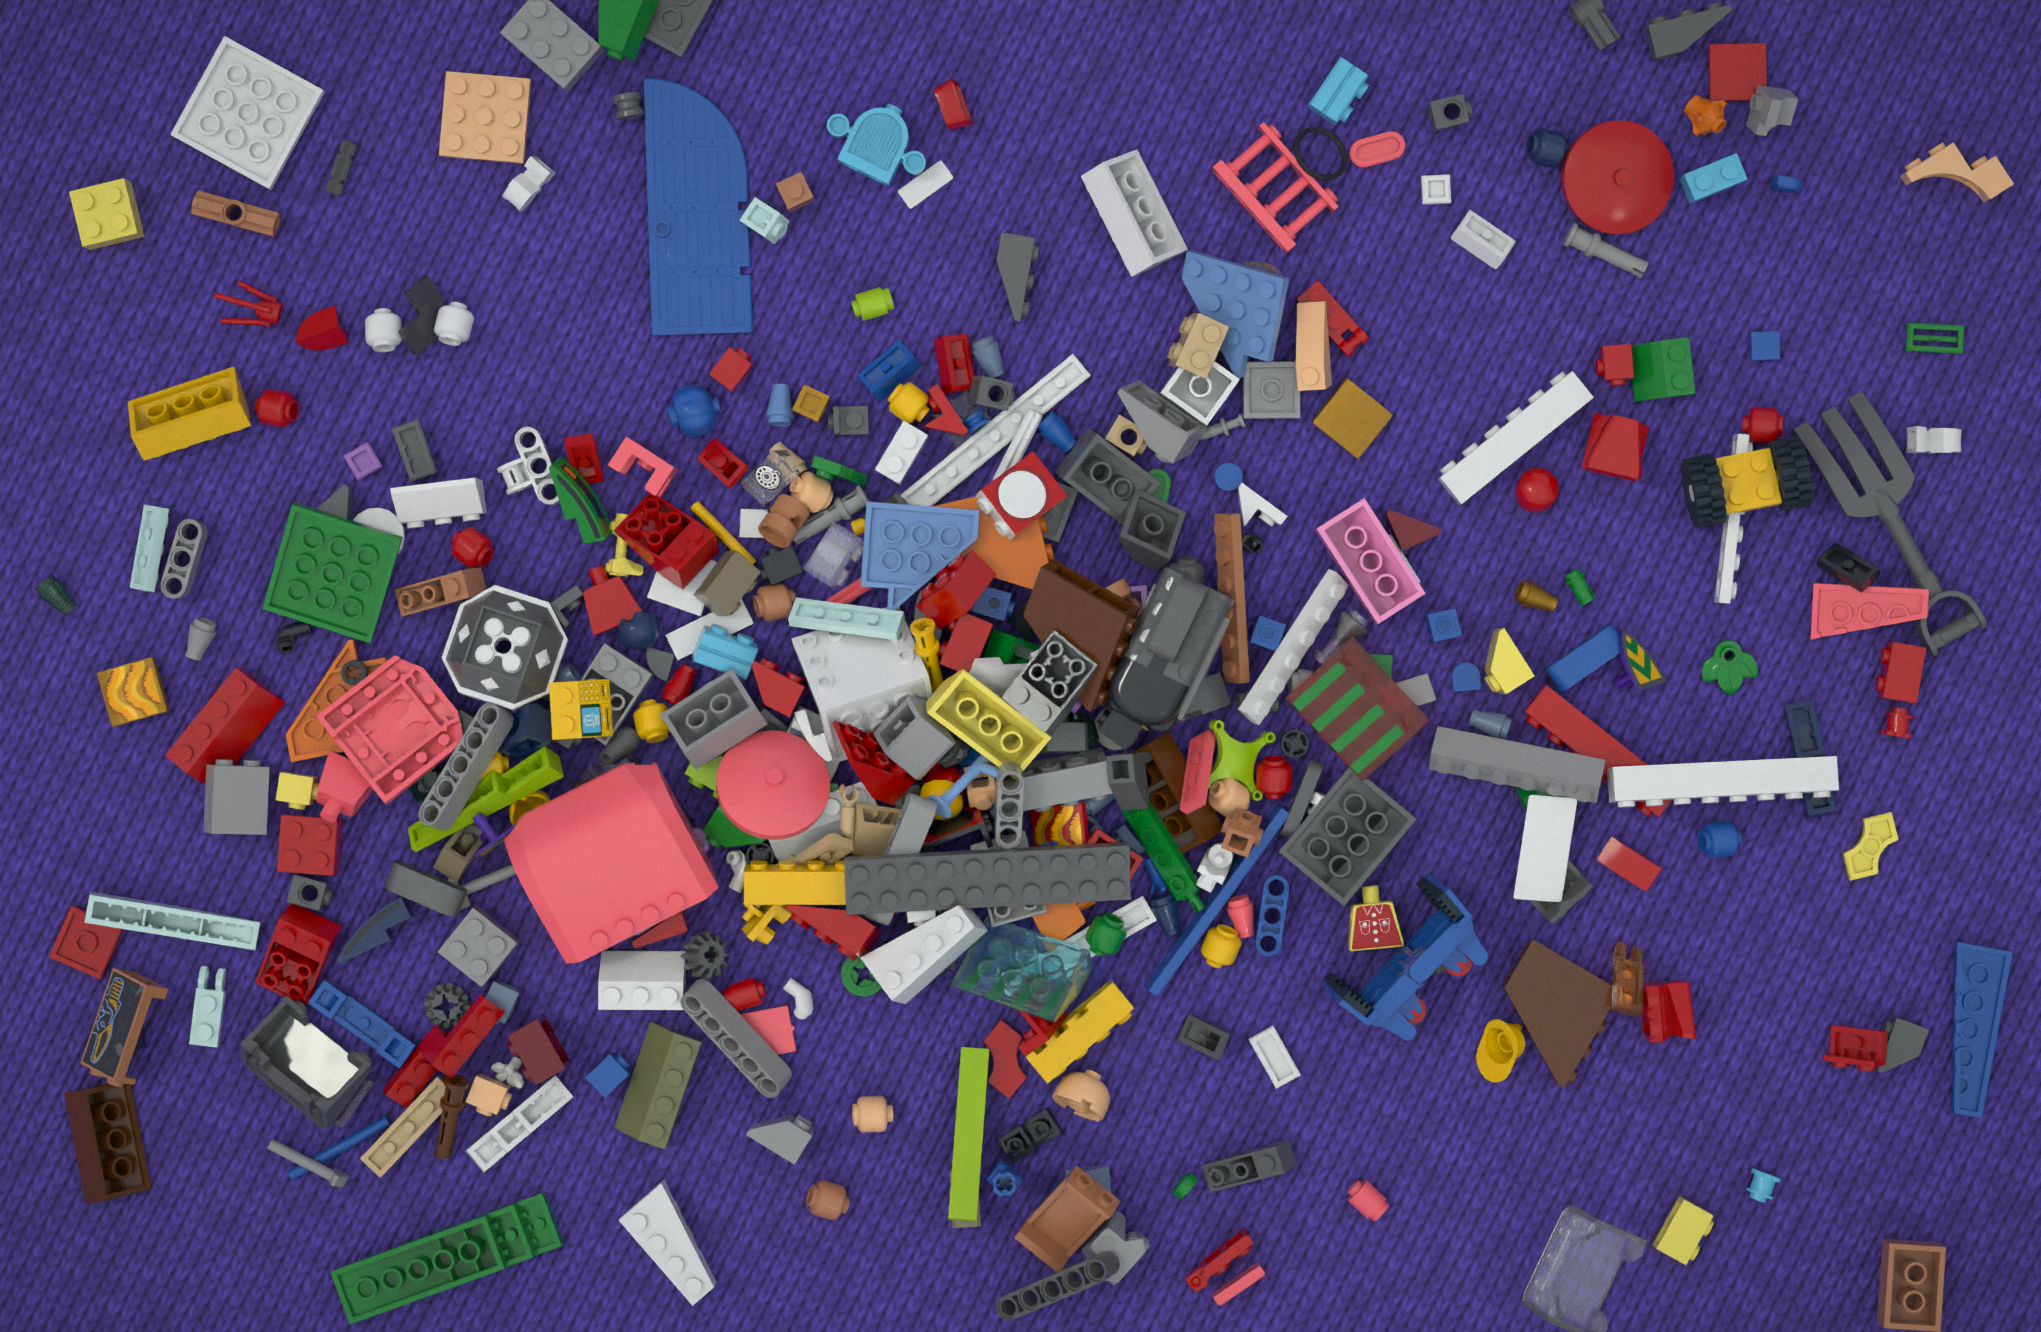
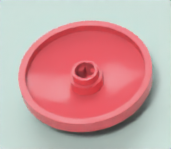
M760 731L751 734L726 752L717 773L716 793L726 817L743 832L762 839H787L803 833L821 817L830 793V776L824 759L804 739L783 731Z

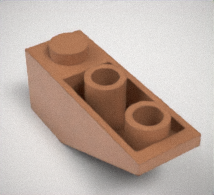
M478 567L460 570L395 589L401 617L463 602L487 589L482 569Z

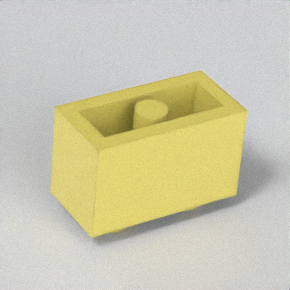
M1679 1196L1652 1245L1659 1251L1687 1265L1689 1260L1693 1261L1700 1249L1698 1243L1702 1236H1707L1711 1231L1714 1223L1712 1221L1713 1215Z

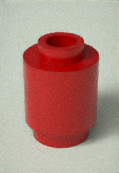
M755 977L730 984L729 988L723 990L724 998L737 1012L762 1004V997L767 996L762 980L757 981Z

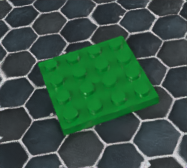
M294 502L289 513L262 609L371 644L403 537Z

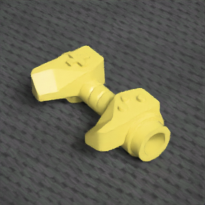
M616 513V519L610 523L611 533L617 536L615 558L609 559L608 563H606L605 570L609 575L628 577L629 575L639 576L643 574L642 565L626 559L627 543L614 531L629 514Z

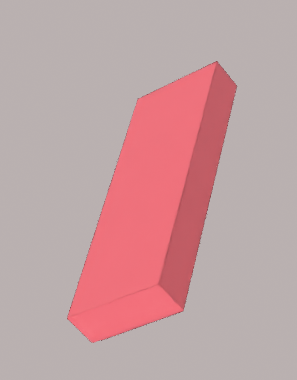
M1210 730L1190 739L1180 810L1186 814L1206 805L1216 739L1215 733Z

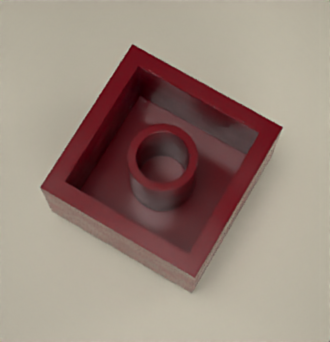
M544 1014L508 1035L510 1041L507 1044L510 1051L515 1057H520L524 1064L521 1069L529 1082L533 1080L535 1085L564 1070L572 1063Z

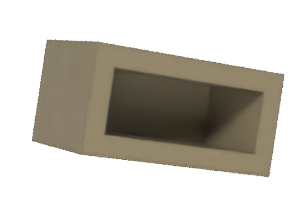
M725 551L693 595L717 616L732 615L740 607V599L743 595L749 593L757 584L756 578L761 572L739 552Z

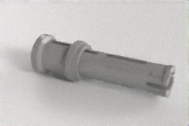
M1575 222L1571 225L1563 242V246L1567 247L1570 245L1583 251L1586 257L1594 255L1638 276V278L1643 276L1642 272L1646 271L1649 263L1601 240L1600 234H1591L1579 228Z
M860 485L856 486L855 491L843 498H835L834 504L808 518L802 528L797 530V535L794 538L796 545L842 519L844 521L851 519L852 514L865 508L867 501L870 500Z

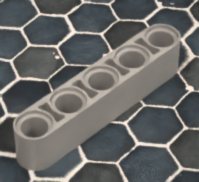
M486 703L478 710L420 807L419 819L423 824L441 831L451 828L513 725L514 718L509 710L492 703Z
M909 793L883 855L919 853L933 821L937 802ZM894 912L860 914V917L888 926Z
M704 979L696 980L681 998L680 1003L683 1010L760 1093L768 1098L777 1097L792 1077L790 1068L709 981Z

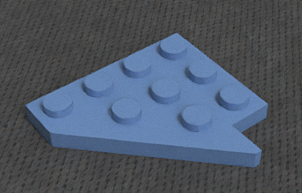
M1187 251L1182 280L1202 315L1229 326L1220 350L1233 374L1238 378L1244 377L1248 356L1267 362L1273 361L1289 278L1197 251Z
M867 501L861 586L889 589L887 609L896 610L956 556L978 539L980 510Z

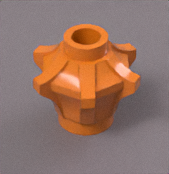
M1700 95L1694 96L1684 109V113L1688 115L1692 122L1693 134L1697 137L1700 134L1706 136L1709 132L1720 133L1727 123L1724 119V109L1727 103L1724 100L1712 101L1702 98Z

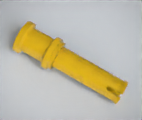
M920 618L911 623L910 631L915 636L916 643L914 649L921 656L929 675L933 694L943 682L937 655L940 644L934 634L936 629L935 622L930 618Z

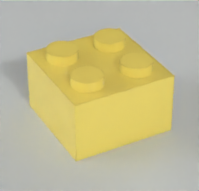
M122 178L69 192L82 247L93 250L145 237L130 181Z

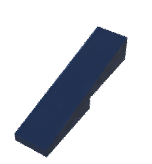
M1813 700L1784 705L1794 758L1824 757L1825 750ZM1830 792L1831 797L1813 798V793H1802L1806 820L1833 815L1837 811L1832 792Z

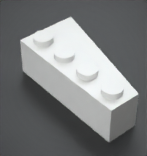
M958 905L860 958L889 998L894 1002L906 1004L988 930L972 909H965L963 906Z
M664 1179L624 1213L619 1221L693 1306L714 1288L716 1280Z

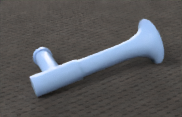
M981 754L948 791L938 797L935 795L928 797V799L937 802L936 813L944 818H950L951 803L971 781L975 780L981 773L997 778L999 767L991 765V761Z

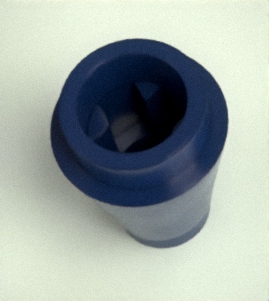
M1171 892L1152 897L1150 899V909L1164 935L1171 936L1179 933L1181 929L1177 902L1172 897Z

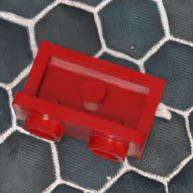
M1839 1024L1831 1025L1830 1053L1823 1054L1822 1060L1831 1061L1833 1067L1847 1068L1849 1064L1858 1065V1070L1875 1071V1067L1886 1065L1888 1031Z

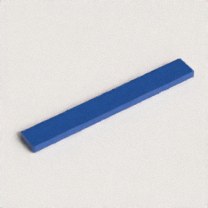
M1277 804L1274 806L1259 827L1264 831L1258 846L1252 845L1248 858L1241 855L1237 857L1231 865L1223 884L1218 883L1205 901L1204 906L1206 907L1197 912L1144 985L1148 991L1155 996L1160 994L1284 824L1290 813Z

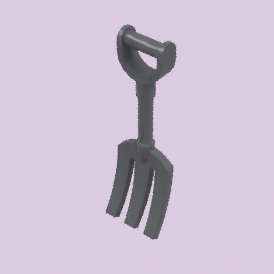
M1860 391L1848 398V404L1879 454L1891 478L1887 482L1864 446L1835 407L1823 412L1821 419L1848 462L1864 495L1859 497L1838 463L1808 422L1795 428L1794 434L1803 442V447L1824 478L1844 515L1851 517L1878 515L1880 521L1885 523L1914 576L1912 580L1916 587L1929 589L1928 612L1935 602L1948 596L1959 599L1967 608L1968 613L1929 634L1926 626L1927 618L1914 620L1916 633L1922 645L1926 648L1927 653L1933 658L1938 655V649L1977 627L1981 630L1988 627L1979 606L1970 596L1960 591L1944 590L1933 569H1929L1900 515V508L1897 505L1909 492L1915 476L1882 420L1863 392Z

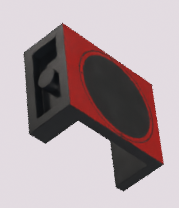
M970 805L963 807L961 812L954 818L945 821L933 819L921 847L922 853L936 852L935 846L977 829L981 830L987 847H992L993 843L990 836L995 835L987 811H981L976 807L970 808Z

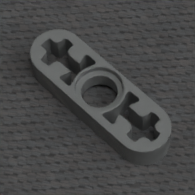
M1312 759L1309 760L1289 808V817L1284 822L1280 835L1290 838L1299 828L1324 764Z

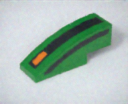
M563 457L557 458L549 467L565 520L576 518L584 544L605 540L612 530H610L609 518L599 498L588 482Z

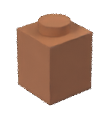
M802 172L776 183L790 213L815 201Z

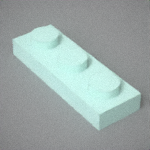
M144 505L130 588L155 592V586L159 579L160 558L164 550L165 529L169 521V509Z

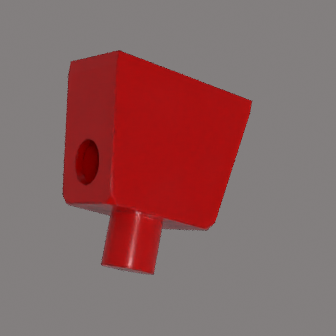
M604 565L588 571L594 586L584 590L583 596L594 636L618 627L622 619H625L626 622L631 621L635 612H645L622 576L609 579Z

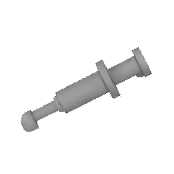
M1238 414V418L1227 422L1224 417L1220 418L1221 422L1207 427L1200 439L1206 440L1222 433L1228 436L1230 435V429L1238 426L1246 427L1242 414Z

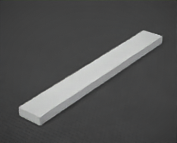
M1074 354L1070 355L1008 407V411H1002L900 495L901 498H904L909 505L933 506L1013 440L1028 409L1035 410L1044 415L1091 375Z

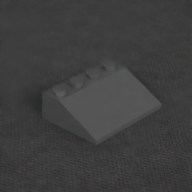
M1349 767L1279 852L1345 907L1416 823L1417 819L1362 773L1357 774Z

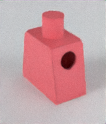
M330 751L318 786L316 802L324 806L320 813L321 818L334 823L340 813L353 817L374 789L350 759Z

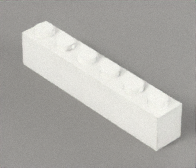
M1562 371L1550 381L1552 384L1550 389L1545 393L1541 389L1528 399L1531 403L1524 410H1521L1520 407L1516 408L1506 416L1509 422L1500 428L1498 425H1495L1484 434L1487 439L1478 446L1474 442L1462 452L1465 456L1457 464L1452 460L1440 470L1443 475L1438 480L1458 505L1464 503L1594 398L1573 371L1567 375Z

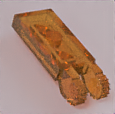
M1618 942L1613 953L1612 1010L1638 1018L1643 1011L1644 964H1642L1641 948L1634 947L1630 953V960H1627L1625 943Z

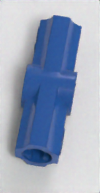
M1003 1160L996 1164L986 1178L993 1185V1191L998 1196L1005 1195L1007 1198L1016 1191L1024 1179L1016 1172V1167L1011 1162L1005 1163Z

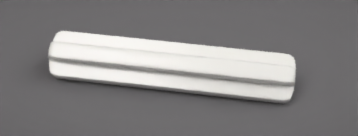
M1032 409L1027 410L993 480L1022 459L1042 419V415Z

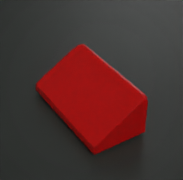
M968 334L948 335L935 339L934 345L942 392L944 394L970 391L972 379L975 375Z

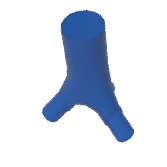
M1151 858L1143 861L1151 878L1150 894L1154 895L1156 893L1157 886L1161 892H1165L1166 889L1170 891Z

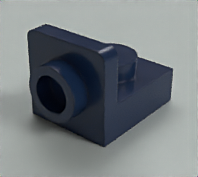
M1118 818L1110 825L1116 832L1112 837L1117 842H1128L1130 850L1141 856V852L1145 849Z

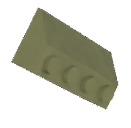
M650 1021L614 1128L636 1140L666 1149L704 1039Z

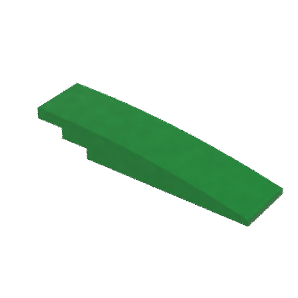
M544 1191L332 1270L330 1273L349 1324H353L498 1272L508 1266L531 1259L538 1254L561 1247L564 1243Z

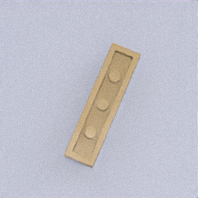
M440 1076L435 1078L360 1158L380 1178L442 1114L440 1098L444 1096L445 1085L443 1084L444 1080Z

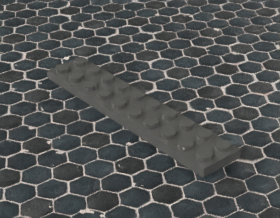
M1128 842L844 857L847 915L947 910L958 905L966 909L1131 900L1130 845Z

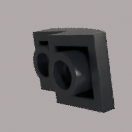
M1047 1107L997 1140L1011 1162L1014 1163L1062 1133L1063 1129L1049 1107Z

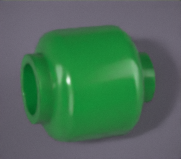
M1112 913L1097 915L1085 934V939L1090 945V951L1102 957L1105 954L1113 955L1117 953L1127 935L1124 921Z

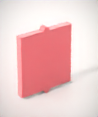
M788 1005L740 1014L777 1055L796 1051L793 1035L795 1026L791 1024Z

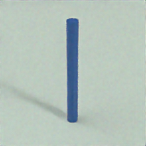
M385 1115L314 1155L311 1159L323 1164L390 1126L391 1123ZM297 1165L287 1172L289 1177L295 1180L310 1170Z

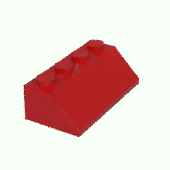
M236 667L165 756L184 772L206 784V764L216 765V759L233 760V765H236L286 702L244 668Z

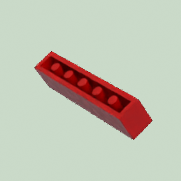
M1542 685L1522 711L1527 715L1525 721L1537 730L1543 727L1549 732L1547 738L1557 746L1561 747L1564 744L1572 750L1570 753L1605 760L1602 775L1603 782L1608 779V768L1647 765L1547 685ZM1663 800V805L1646 806V801H1636L1638 804L1635 807L1647 817L1651 814L1659 817L1672 800Z

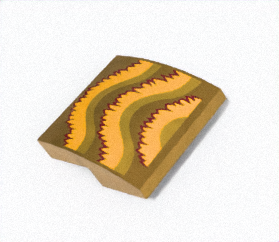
M155 657L97 673L112 727L170 711Z

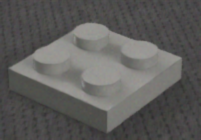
M1247 362L1243 377V419H1300V391H1298L1296 362Z

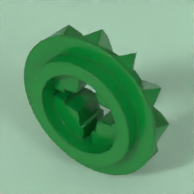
M858 957L854 961L847 958L841 970L842 982L846 989L852 994L862 997L877 993L882 987L870 970L869 974L875 980L865 978L859 985L857 984L859 974L853 967L863 969L866 966L864 962Z

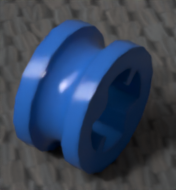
M983 409L972 414L962 422L969 427V434L990 422L989 418L984 417L985 411Z

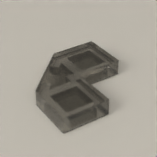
M422 276L404 291L418 315L398 332L413 355H418L437 339L434 326L438 311L442 307L443 298L429 276Z

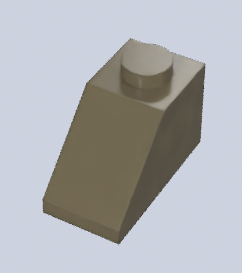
M475 822L455 832L442 849L433 867L456 883L473 862L474 854L485 843L480 839L482 831Z

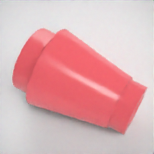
M1247 894L1229 898L1226 910L1235 930L1238 932V937L1246 938L1254 935L1253 901L1249 900Z

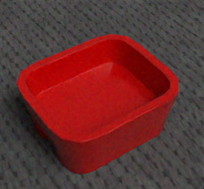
M951 78L934 88L941 112L949 129L954 130L973 126L969 109L956 79Z

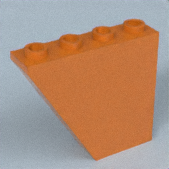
M976 496L934 506L980 510L978 539L960 555L965 556L973 550L996 573L994 578L1033 590L1040 568L1049 563V561L1054 560L1051 543L1045 544L1043 533L1048 532L1044 516L1039 517L1009 541L1006 536H1001L994 526L995 521L990 514H985L979 508Z

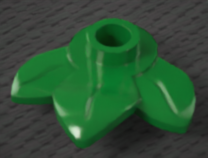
M1723 640L1716 645L1713 656L1703 663L1701 673L1704 682L1717 679L1721 689L1728 695H1733L1740 688L1743 677H1757L1758 667L1753 656L1742 652L1738 643L1733 640ZM1726 651H1733V655L1730 658H1724Z

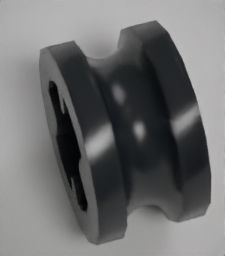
M358 660L348 661L341 669L342 679L349 685H357L369 673L367 666ZM352 665L362 670V674H358L361 676L359 680L348 677V672H351L349 667Z

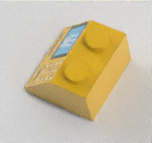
M610 679L549 683L552 740L613 736Z

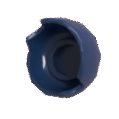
M635 612L631 621L621 620L616 628V636L621 645L631 650L650 648L658 640L660 620L658 616L648 612Z

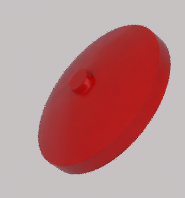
M1630 121L1603 122L1583 132L1569 148L1562 167V190L1568 207L1586 226L1608 234L1632 233L1652 223L1666 207L1674 185L1672 159L1665 144L1650 129Z

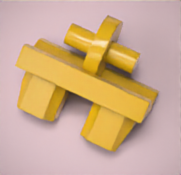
M744 905L748 910L742 916L747 921L742 931L753 942L756 939L767 945L775 935V931L767 924L773 917L783 924L790 918L792 912L786 909V905Z

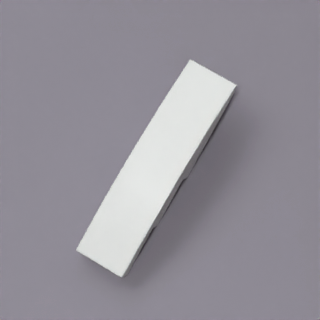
M555 1075L467 1149V1154L484 1173L572 1099V1094Z

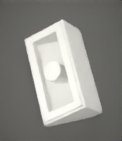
M1471 210L1468 211L1451 236L1453 241L1494 269L1501 265L1516 242Z

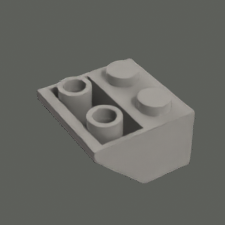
M908 696L873 734L886 756L915 779L920 780L955 744V741L948 729L927 713L926 699Z

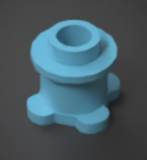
M1752 1168L1751 1172L1754 1174L1750 1188H1746L1747 1191L1751 1192L1749 1197L1763 1203L1766 1202L1767 1198L1772 1200L1773 1196L1771 1194L1775 1182L1780 1183L1781 1179Z

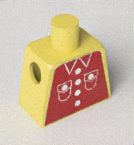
M1378 885L1362 886L1363 903L1351 904L1348 950L1359 951L1404 946L1392 901H1380Z

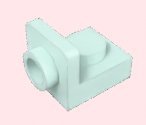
M754 197L739 220L773 244L785 235L787 225L790 222L781 213Z

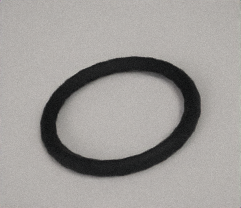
M1308 127L1300 131L1296 136L1294 155L1303 171L1313 178L1323 181H1330L1342 175L1347 165V154L1342 142L1336 135L1325 128ZM1318 132L1332 139L1341 153L1340 168L1330 175H1322L1312 171L1303 162L1300 155L1299 145L1303 136L1308 133Z

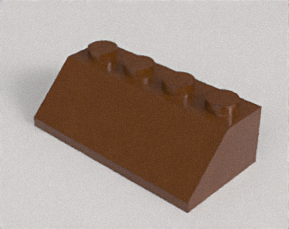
M1169 731L1130 752H1144L1149 800L1182 853L1205 843L1221 832L1223 825L1214 809L1209 805L1208 799L1206 800V805L1189 814L1180 810L1187 762Z
M104 1083L64 1092L85 1202H105L152 1189L131 1084L124 1083L123 1087H117Z

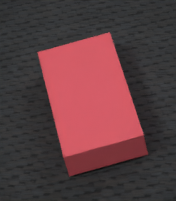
M1257 1262L1214 1291L1212 1296L1218 1306L1223 1305L1265 1276L1264 1269Z

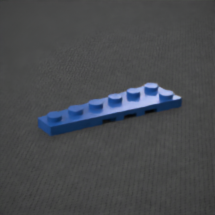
M1955 941L1952 1113L1982 1118L2013 954L2011 951Z

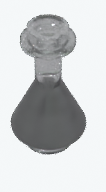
M1353 608L1348 613L1341 611L1333 639L1322 651L1316 649L1317 653L1313 657L1324 667H1327L1329 664L1332 665L1333 663L1330 658L1342 644L1367 634L1365 626L1369 622Z

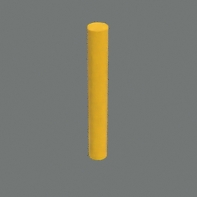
M699 501L691 506L690 509L715 532V535L731 551L739 552L752 565L757 562Z

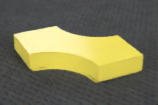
M1892 812L1862 819L1863 831L1859 841L1853 848L1842 853L1849 880L1878 874L1880 854L1887 845L1898 840Z

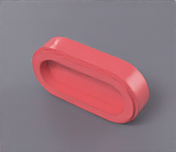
M1393 131L1357 140L1351 146L1349 157L1351 162L1359 168H1368L1398 159L1403 154L1405 141L1399 133Z

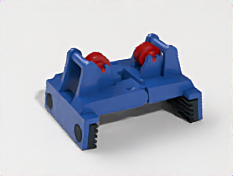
M1429 873L1416 885L1438 911L1424 922L1425 924L1406 942L1407 944L1388 960L1359 993L1332 972L1321 985L1338 1004L1367 1026H1381L1404 1040H1412L1415 1037L1416 1029L1412 1024L1421 1022L1426 1014L1424 1002L1415 993L1418 988L1424 985L1423 981L1427 980L1441 964L1449 974L1463 976L1471 969L1472 962L1476 965H1483L1488 960V953L1482 947L1473 931L1474 926L1471 919L1473 916L1448 887Z

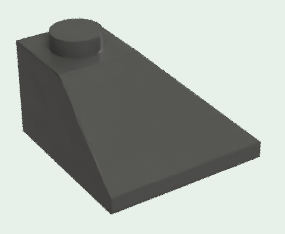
M1136 489L1134 490L1118 538L1132 560L1155 571H1159L1171 559L1186 512Z

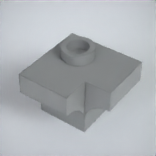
M1757 85L1756 92L1750 100V113L1746 126L1756 135L1766 136L1768 131L1776 125L1791 126L1798 98L1788 89Z

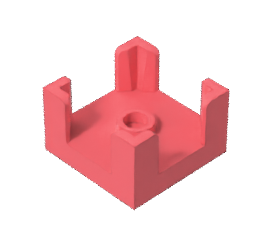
M626 437L608 466L622 474H626L638 457L637 464L649 472L653 468L656 469L645 485V490L661 498L679 470Z

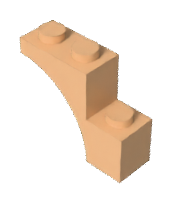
M1943 142L1928 151L1931 155L1923 162L1920 158L1912 161L1905 166L1907 172L1900 176L1905 185L1927 177L1950 178L1972 189L1981 198L1983 203L2014 184L1996 156L1988 160L1986 156L1981 157L1970 164L1973 169L1971 170L1954 142L1948 146H1945Z

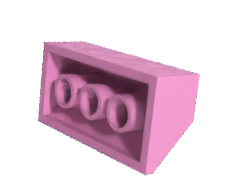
M1365 498L1315 529V532L1375 624L1381 623L1426 594Z

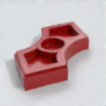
M1001 1019L983 1040L989 1047L994 1061L993 1071L987 1081L1010 1099L1027 1078L1017 1061V1048L1023 1036Z

